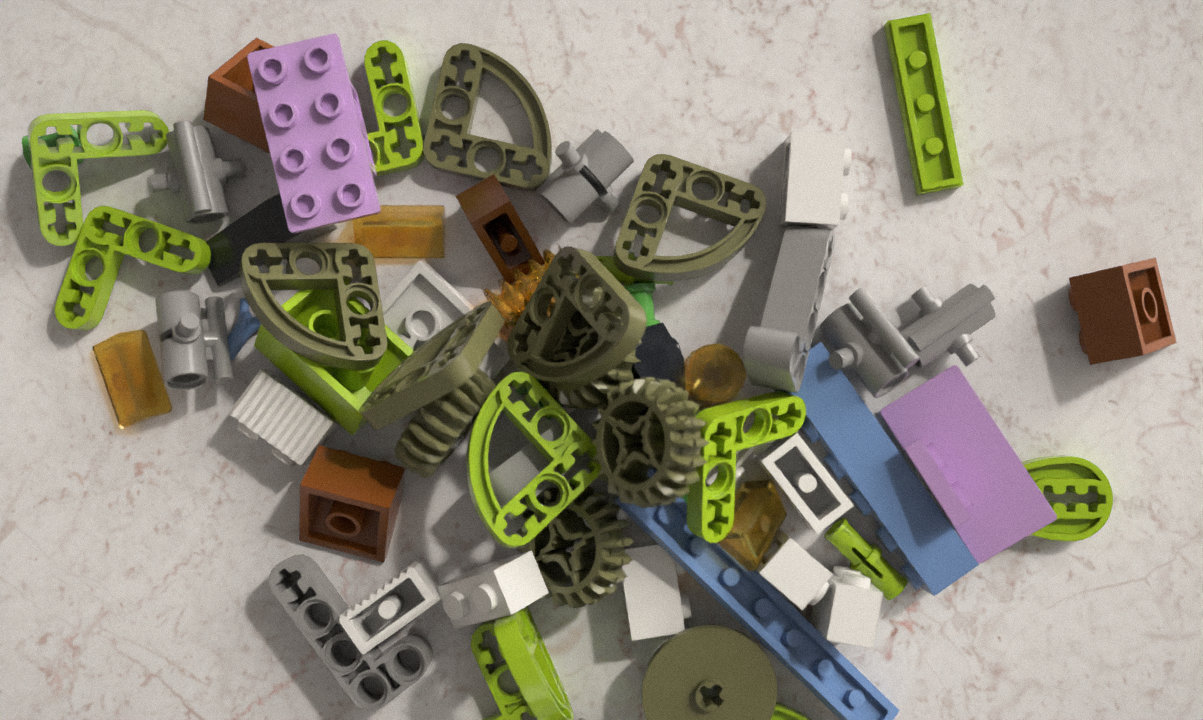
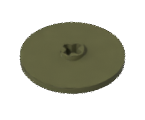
M720 625L692 627L675 634L665 641L648 662L641 686L642 704L647 720H771L778 694L776 675L764 650L746 634ZM716 684L718 695L715 698L707 695L702 699L703 696L700 688L705 686L711 689Z

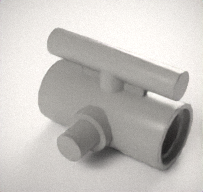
M191 121L174 123V130L166 134L173 166L167 167V172L150 175L153 192L172 189L173 193H179L186 223H207L227 217L229 212L222 184L228 183V178L244 176L241 159L223 161L221 157L216 158L209 128L192 126Z
M598 129L577 149L568 141L558 145L555 154L562 161V164L540 187L534 190L545 203H548L568 224H571L591 203L599 205L605 213L614 211L618 206V200L612 194L613 188L611 184L634 162L630 153L607 131L602 133Z
M968 284L944 302L940 297L935 299L926 286H923L911 296L921 309L918 312L921 318L901 331L900 334L920 357L919 361L915 363L918 368H924L946 351L951 355L956 353L966 367L981 357L970 343L973 340L970 335L995 318L996 315L991 301L995 298L986 285L978 288L973 284Z
M860 288L850 295V303L842 305L833 311L821 323L819 329L837 350L829 355L830 366L836 370L841 368L852 369L872 396L879 398L898 386L908 376L909 371L907 369L918 362L920 357L863 288Z
M180 290L158 296L155 303L159 340L162 342L160 349L164 386L173 390H191L206 385L209 382L207 361H212L215 383L227 384L232 382L233 374L223 299L218 296L205 299L207 319H202L199 296L196 293Z

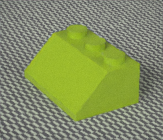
M333 289L299 290L281 305L290 316L303 326L322 336L340 341ZM356 297L349 298L346 301L348 308L355 314L363 315L370 312ZM260 324L254 343L255 348L352 436L367 423L366 419L359 412L360 407L377 386L414 352L386 325L387 349L379 364L367 370L341 369L307 359L279 342L262 324ZM367 327L361 328V336L356 346L362 347L364 354H370L373 347L366 345L364 336Z

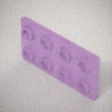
M329 34L250 52L247 55L289 231L299 233L379 214L381 208L373 179L377 177L358 94L349 79L338 35Z
M951 366L881 409V416L977 563H983L1057 519L1056 513L958 366Z

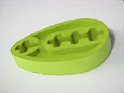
M1066 455L1045 456L1021 461L1042 493L1044 486L1046 492L1053 494H1064L1066 486L1068 492L1079 495L1087 494L1088 488L1090 492L1097 493V501L1090 502L1089 509L1087 504L1076 501L1068 502L1067 509L1065 504L1048 501L1056 513L1057 519L1031 535L1049 540L1079 541L1091 537L1105 525L1112 510L1113 493L1108 478L1098 466L1086 459Z

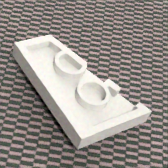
M419 260L381 303L385 325L412 349H418L442 329L474 309L460 293L424 260ZM500 331L479 366V369L485 372L490 380H493L511 361L507 347L508 339Z

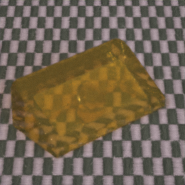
M380 205L381 211L379 214L353 220L355 244L366 247L374 258L445 257V207L442 205Z
M145 330L118 333L92 346L120 429L142 423L172 411V405Z
M772 479L747 481L741 484L735 494L733 526L725 534V538L718 542L724 550L748 571H756L787 516Z

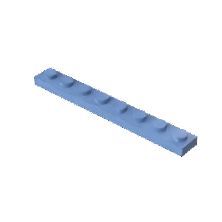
M650 468L646 476L651 478L656 472ZM619 495L616 497L614 502L840 720H893L900 710L826 640L724 539L718 543H709L690 532L687 526V503L682 498H676V502H672L670 505L641 508V506H636L635 504L629 505L621 502Z

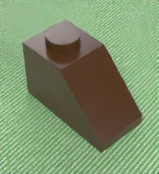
M494 174L456 196L471 226L508 285L546 264Z

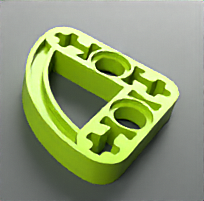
M514 372L506 376L488 396L474 421L466 456L468 486L475 509L491 536L503 547L511 549L519 548L531 541L598 477L601 470V465L591 461L597 454L596 446L589 443L592 439L534 377L524 372ZM509 385L516 389L522 385L526 387L528 393L525 396V400L532 408L539 401L544 405L529 422L523 417L530 411L524 402L519 400L513 404L508 399L512 392ZM501 411L550 463L502 508L493 492L488 468L490 438ZM549 416L559 421L562 427L559 439L548 441L540 436L537 425L541 418ZM573 452L577 456L586 453L591 459L587 464L591 472L588 473L583 469L576 473L568 481L576 486L574 490H571L566 478L555 472L554 468L558 466L560 473L563 474L576 461L572 456ZM549 481L557 485L561 496L556 506L546 507L539 503L535 493L539 483ZM524 497L530 509L543 519L538 523L535 515H532L521 526V530L524 533L522 538L516 533L508 537L503 531L508 525L504 517L508 515L514 519L527 508V506L520 503V500Z
M526 606L512 615L497 618L494 624V631L498 644L523 697L538 720H574L570 701L529 607Z

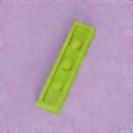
M931 13L889 20L885 23L884 29L916 195L960 188L964 183Z

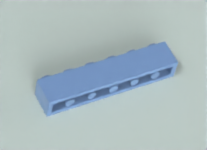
M813 343L810 347L799 392L785 391L803 399L806 405V416L800 429L812 444L818 440L828 454L823 458L824 463L837 480L844 477L853 489V492L848 496L862 516L865 517L870 514L879 528L874 531L876 537L890 554L896 550L905 563L900 570L915 590L922 587V589L935 596L979 564L842 370H836L830 366L828 360L830 353L823 343Z

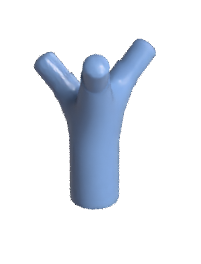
M246 298L240 299L239 315L236 324L228 336L231 360L235 359L246 341L259 329L261 324L257 317H252L249 312V304Z

